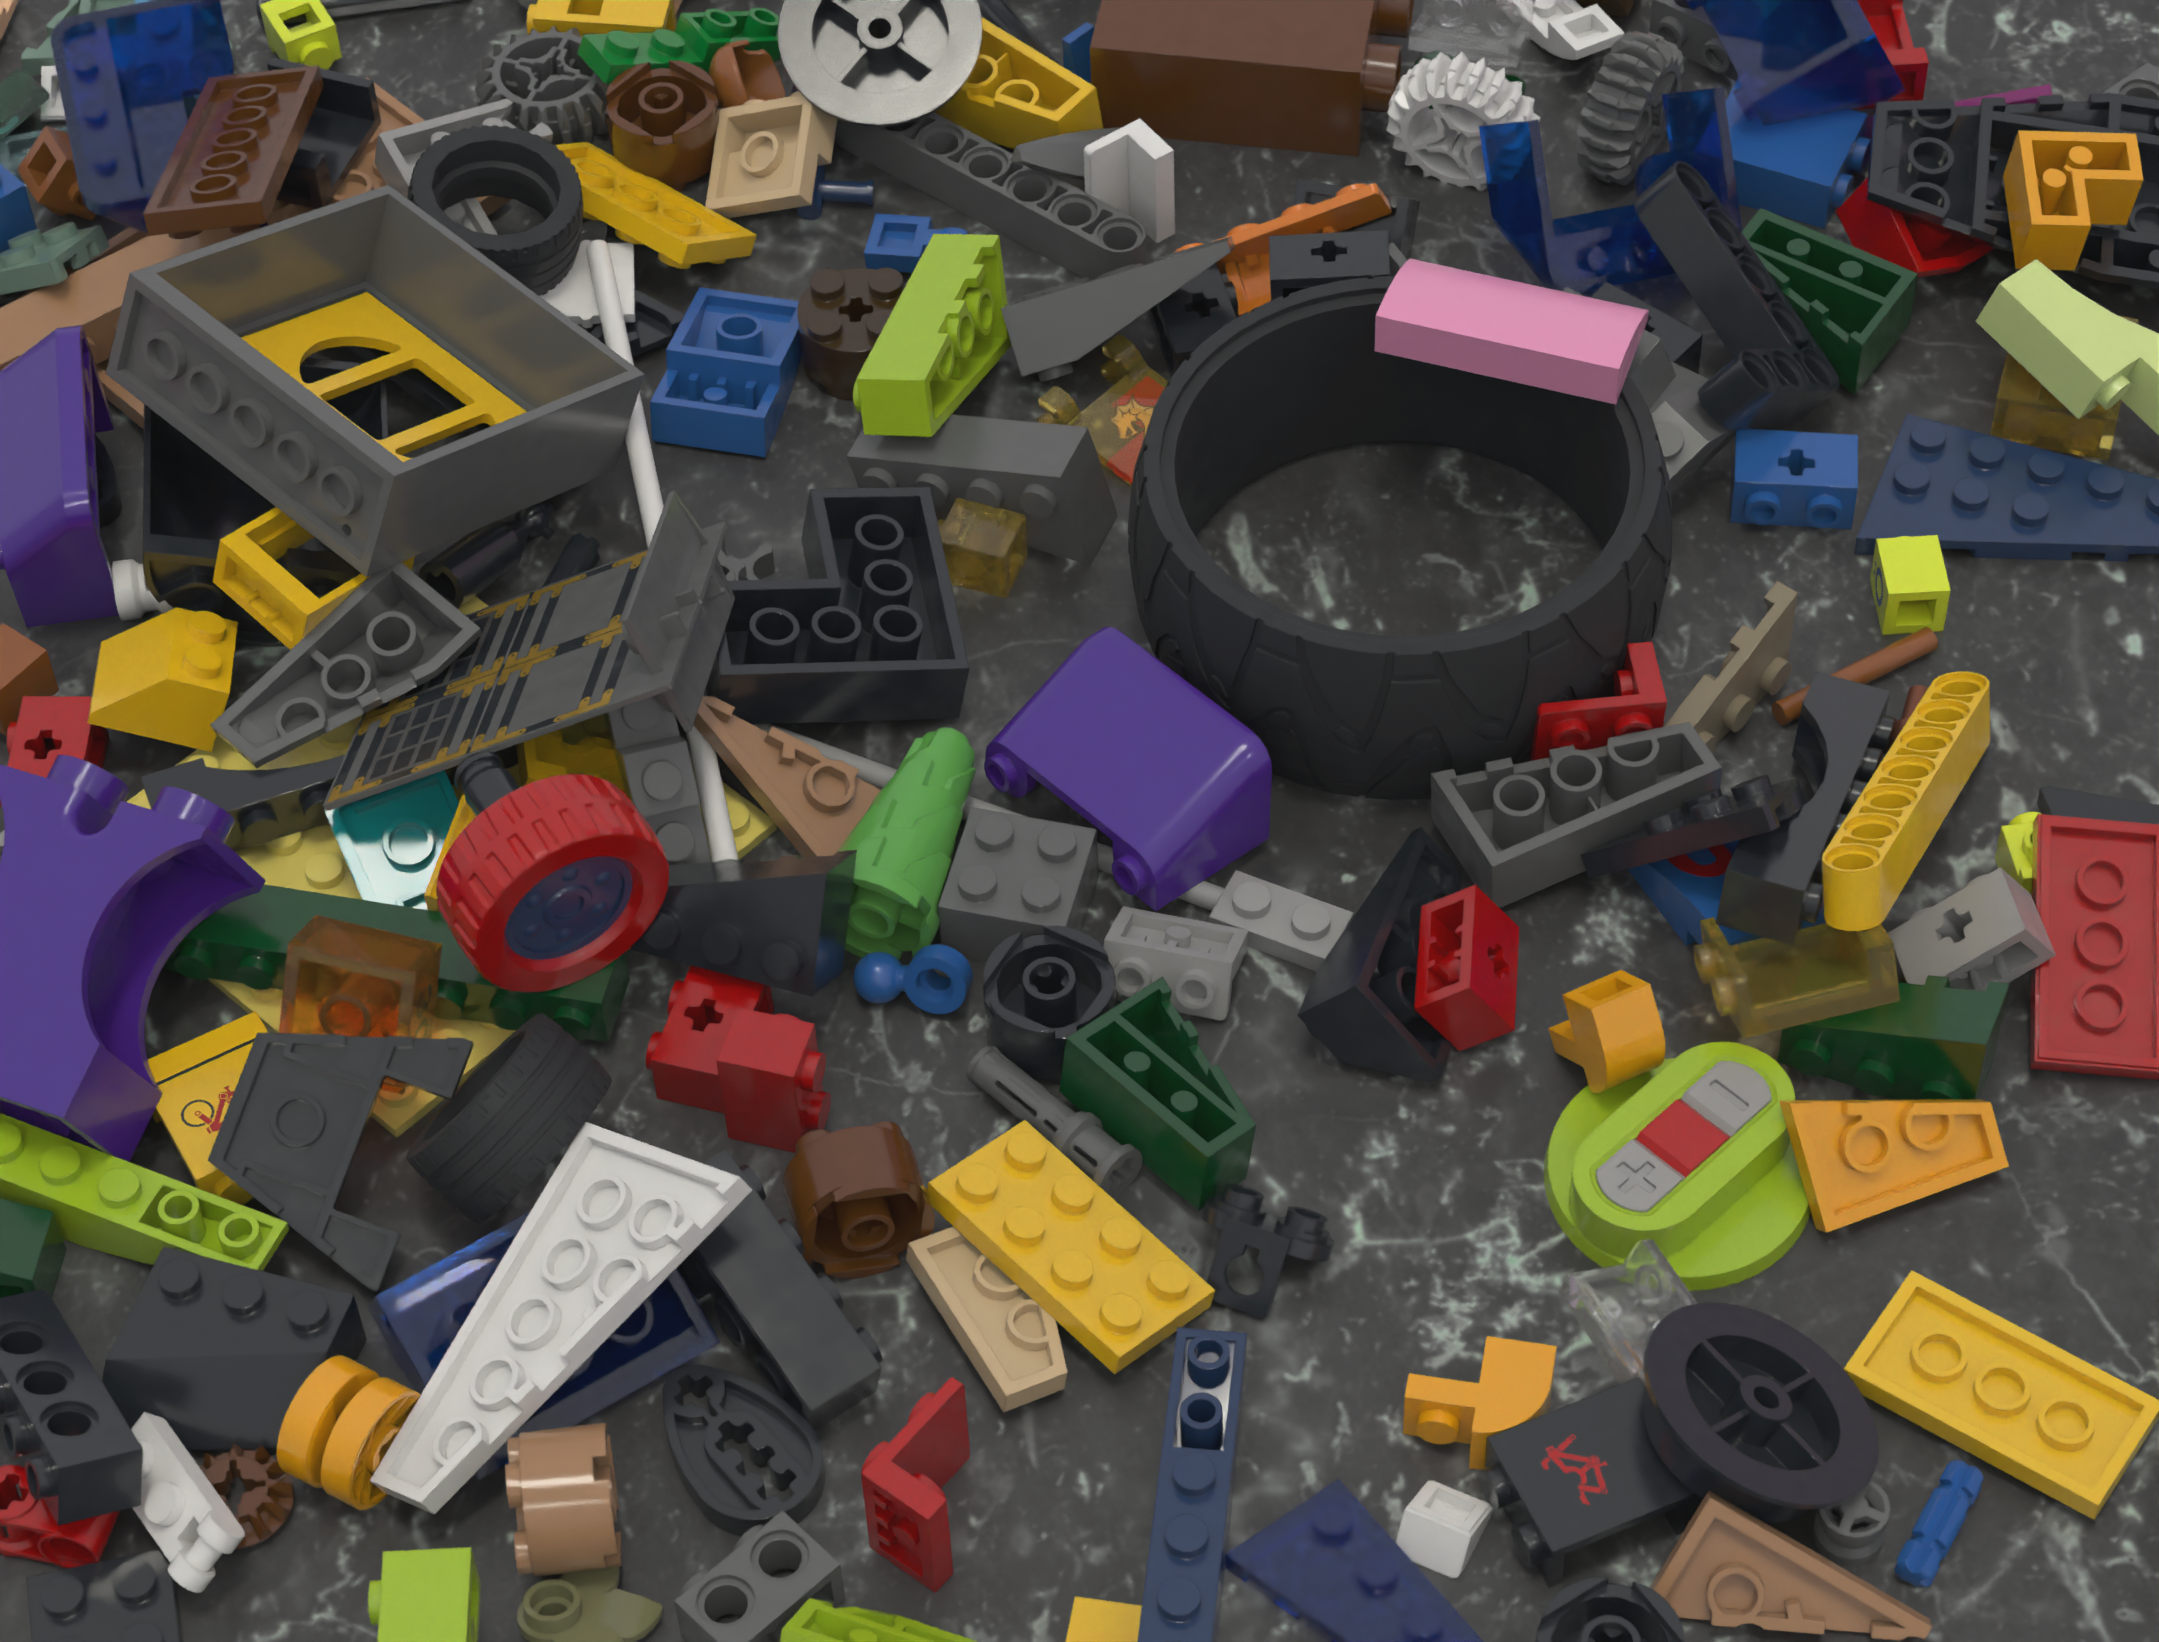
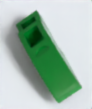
M758 7L752 8L750 11L725 12L719 9H708L705 12L681 13L675 32L667 29H657L649 33H627L613 30L608 34H585L582 37L577 54L605 84H611L619 74L637 64L650 62L651 69L669 68L668 60L693 64L709 75L710 63L715 52L723 45L739 40L749 41V45L745 46L744 50L755 51L762 49L771 56L773 62L781 58L778 44L779 16L770 10Z

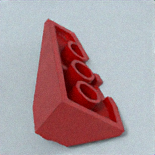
M1868 178L1836 210L1853 247L1918 273L1917 278L1958 272L1994 249L1925 225L1868 200Z

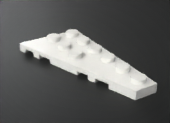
M585 1122L370 1481L384 1493L435 1514L747 1197L752 1189L739 1176Z

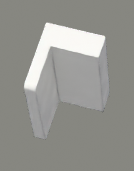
M1139 118L1088 144L1084 148L1085 193L1138 220L1143 224L1146 234L1156 243L1175 234L1174 150Z

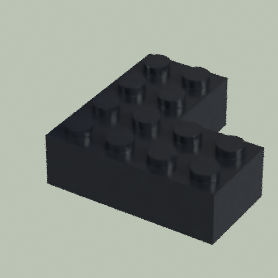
M930 487L810 489L801 538L809 579L728 581L735 600L706 685L707 696H714L735 707L732 715L750 724L959 718L970 667Z

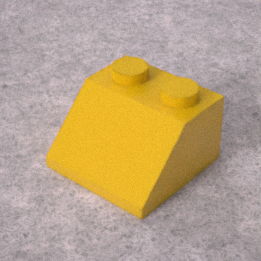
M176 607L102 641L98 653L87 723L212 752L217 733L213 731L211 724L224 713L229 697L238 622L224 619L208 611L195 612Z

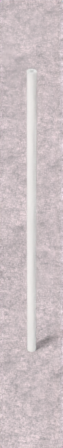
M594 240L586 246V253L605 345L634 366L609 245L603 240ZM639 392L625 435V441L647 548H649L664 505ZM693 725L692 730L687 732L686 736L712 862L739 860L716 752Z

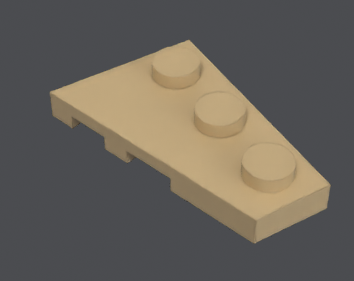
M950 1227L908 1243L906 1261L1003 1412L1065 1389L1068 1372L1056 1320L956 1228Z

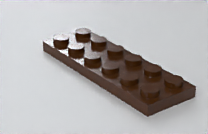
M319 65L208 77L143 213L148 236L168 234L172 239H186L200 234L203 230L227 228L232 233H242L254 230L261 224L266 223L323 89Z

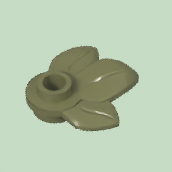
M619 1567L563 1573L559 1579L544 1580L536 1583L526 1591L523 1597V1601L517 1611V1623L521 1635L529 1642H636L654 1629L663 1615L662 1604L646 1597L617 1589L620 1569Z

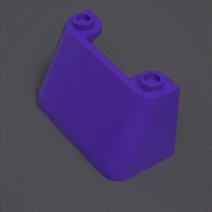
M1104 627L1083 640L986 747L984 770L986 777L998 791L1021 798L1035 789L1036 781L1041 783L1113 840L1114 862L1112 863V873L1117 884L1123 891L1137 896L1154 911L1161 909L1269 839L1272 766L1267 749L1260 738L1251 729L1121 631L1113 627Z

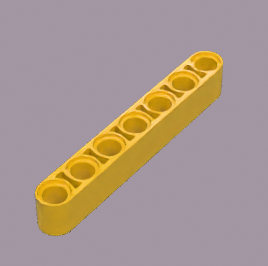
M1957 671L1943 674L1932 681L1822 856L1824 920L1828 925L1844 931H1862L1876 927L1885 920L1990 744V681L1985 676L1973 672Z

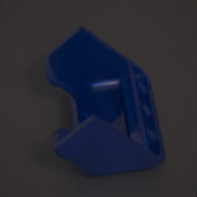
M153 0L73 15L59 22L54 28L51 35V46L78 186L84 204L93 213L148 234L143 213L188 121L183 98L200 95L208 77L234 75L235 66L220 0ZM268 221L261 224L258 228L268 226Z

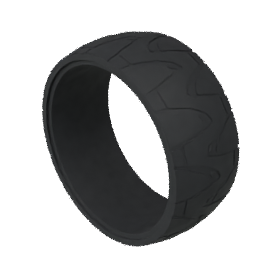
M1395 276L1373 277V279H1367L1366 277L1309 287L1291 293L1289 297H1279L1252 309L1250 314L1246 312L1223 326L1202 342L1190 354L1188 361L1186 359L1168 381L1154 407L1135 464L1128 519V535L1130 537L1128 538V553L1130 554V569L1139 618L1155 658L1251 729L1267 749L1271 759L1273 774L1312 788L1322 787L1323 791L1354 797L1365 795V798L1386 800L1431 799V773L1454 769L1456 776L1484 771L1486 762L1511 758L1513 765L1529 762L1531 760L1537 708L1540 704L1615 696L1614 673L1617 670L1624 669L1627 644L1651 642L1658 625L1672 558V498L1669 475L1652 415L1639 389L1631 378L1626 377L1615 405L1376 352V314ZM1378 441H1408L1432 443L1471 451L1506 463L1526 473L1555 492L1575 510L1593 532L1603 551L1586 571L1566 588L1544 602L1515 616L1489 625L1458 632L1435 635L1392 636L1334 628L1309 621L1272 605L1237 583L1221 569L1200 545L1196 536L1210 516L1230 496L1250 481L1281 464L1316 451L1342 445Z

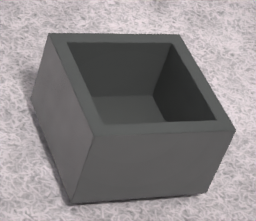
M971 807L938 905V913L941 920V945L956 949L967 959L987 962L993 950L1002 941L1019 932H1022V936L1025 938L1044 934L1043 926L1057 925L1082 931L1099 878L1097 829Z

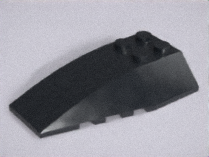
M2114 93L2090 94L2088 101L2064 102L2062 95L2038 96L2036 103L2006 104L2004 97L1982 98L1980 106H1955L1953 99L1876 103L1867 199L1925 225L2009 253H2013L2003 174L2018 130L2135 133L2139 148L2143 183L2127 225L2091 224L2075 271H2067L2099 281L2159 290V100Z

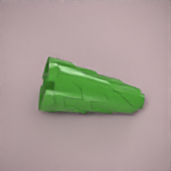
M944 727L928 732L921 738H916L894 776L878 793L866 814L860 819L838 850H857L845 950L856 956L864 957L873 952H885L899 960L902 952L912 951L914 956L921 948L931 945L941 922L938 916V905L954 854L955 838L976 773V768H973L975 751L970 746L966 736L961 732Z

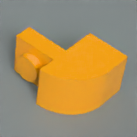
M1618 970L1562 995L1569 1020L1548 1028L1552 1044L1557 1054L1584 1068L1591 1092L1601 1093L1654 1070L1663 1064L1666 1051L1665 1037L1650 983L1623 970Z
M1486 1336L1479 1383L1409 1373L1404 1397L1403 1434L1419 1436L1421 1439L1434 1444H1449L1452 1442L1470 1444L1469 1469H1483L1485 1467L1487 1437L1549 1413L1557 1346Z

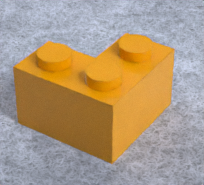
M2018 130L2003 174L2016 269H2022L2037 259L2049 270L2075 271L2091 224L2127 225L2143 183L2139 148L2135 133Z

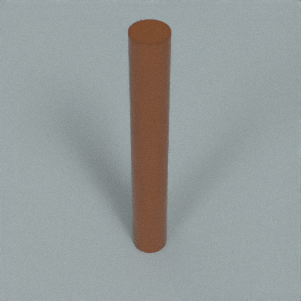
M1924 627L1830 675L1866 685L1938 648L1937 637L1929 627ZM1810 685L1772 703V713L1779 724L1786 725L1800 717L1802 703Z

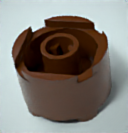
M668 60L669 68L651 69L650 62L637 64L619 74L611 82L607 90L606 118L612 156L628 168L652 177L680 192L686 187L688 182L700 178L711 170L719 122V104L713 80L701 68L683 61Z
M882 1121L871 1126H855L834 1132L819 1129L808 1132L797 1141L795 1146L797 1154L785 1170L782 1186L794 1228L804 1246L805 1252L802 1255L811 1266L812 1260L822 1264L825 1273L836 1278L854 1279L880 1274L901 1264L898 1254L908 1248L909 1242L932 1234L935 1225L934 1211L914 1150L896 1123Z

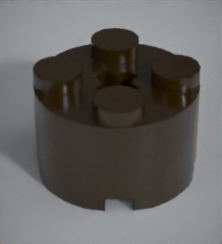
M831 268L821 269L811 276L810 286L800 298L797 317L805 375L812 383L814 378L817 382L824 385L826 394L834 398L853 401V390L857 377L905 288L902 275L892 268H880L877 270L851 268L840 271Z

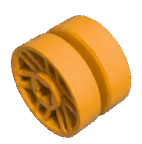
M338 1355L327 1359L304 1381L286 1412L277 1442V1461L279 1467L285 1473L313 1487H323L327 1494L356 1509L367 1510L374 1507L388 1494L381 1491L370 1479L421 1394L390 1378L380 1377L374 1370L345 1356Z

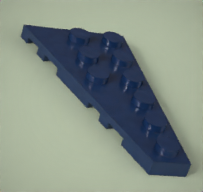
M1906 414L1856 538L1854 554L1874 555L1876 539L1938 535L1941 549H1967L1974 558L2070 560L2072 552L2103 553L2104 561L2127 562L2129 554H2159V479Z

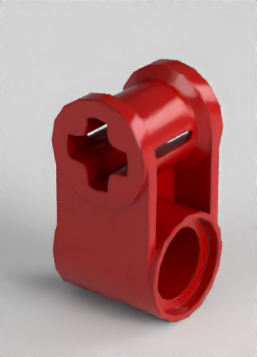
M20 1465L0 1466V1554L52 1563L65 1569L100 1562L120 1511L58 1525L43 1499L35 1500L32 1497L27 1484L25 1467ZM16 1484H19L22 1497L19 1496ZM4 1526L7 1528L9 1538H7Z

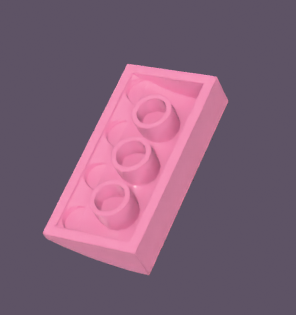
M1409 259L1394 277L1377 311L1375 319V351L1616 405L1646 326L1649 310Z

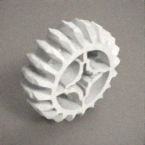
M1440 52L1432 61L1422 58L1413 69H1409L1406 75L1401 77L1389 101L1387 131L1394 135L1393 148L1406 152L1405 165H1418L1421 167L1424 178L1432 175L1440 179L1442 183H1452L1462 188L1474 186L1481 192L1490 184L1504 189L1513 178L1517 179L1520 173L1525 171L1538 145L1540 117L1533 112L1535 99L1521 95L1522 82H1509L1505 79V68L1494 71L1486 67L1484 57L1477 63L1469 62L1463 52L1456 58H1453V60Z

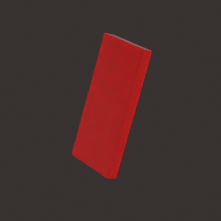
M2037 814L2033 822L2032 898L2056 956L2031 970L2030 1069L2159 1080V824Z

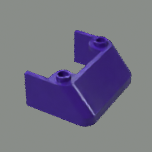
M82 325L56 328L0 371V571L6 570L26 627L119 616L114 594L112 570L100 537L95 433L114 430V421Z

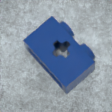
M1736 429L1731 466L1730 523L1852 529L1858 491V435Z

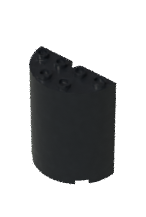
M307 357L299 368L303 382L310 384L361 365V363ZM386 378L326 401L377 440L388 438ZM144 404L143 570L152 595L158 603L165 600L173 608L178 607L195 612L208 611L224 619L238 622L235 644L260 647L285 646L213 583L220 539L276 506ZM316 537L297 548H288L282 557L275 560L319 599L361 574V572Z

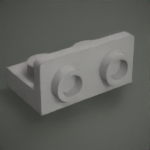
M1123 906L1104 939V949L1108 954L1109 963L1112 966L1116 979L1117 1001H1125L1163 976L1172 991L1170 1000L1178 1013L1224 1020L1229 1012L1232 981L1246 955L1249 930Z

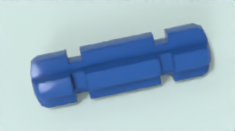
M1953 1460L1947 1464L1939 1479L1940 1484L1938 1488L1933 1490L1911 1531L1912 1537L1905 1542L1897 1557L1895 1573L1902 1581L1910 1582L1917 1588H1925L1931 1585L1940 1568L1939 1563L1941 1559L1946 1557L1968 1515L1966 1513L1968 1508L1973 1505L1981 1490L1983 1474L1977 1467L1969 1466L1962 1460Z

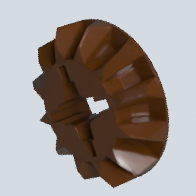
M233 1443L229 1452L216 1457L205 1453L203 1465L199 1468L231 1512V1506L228 1505L225 1496H223L229 1493L230 1484L234 1483V1479L240 1478L247 1491L242 1494L241 1503L237 1504L238 1514L234 1515L245 1532L244 1538L235 1549L255 1545L274 1534L287 1519L294 1501L292 1479L289 1474L279 1467L277 1459L270 1456L263 1446L252 1451L243 1450L235 1443Z

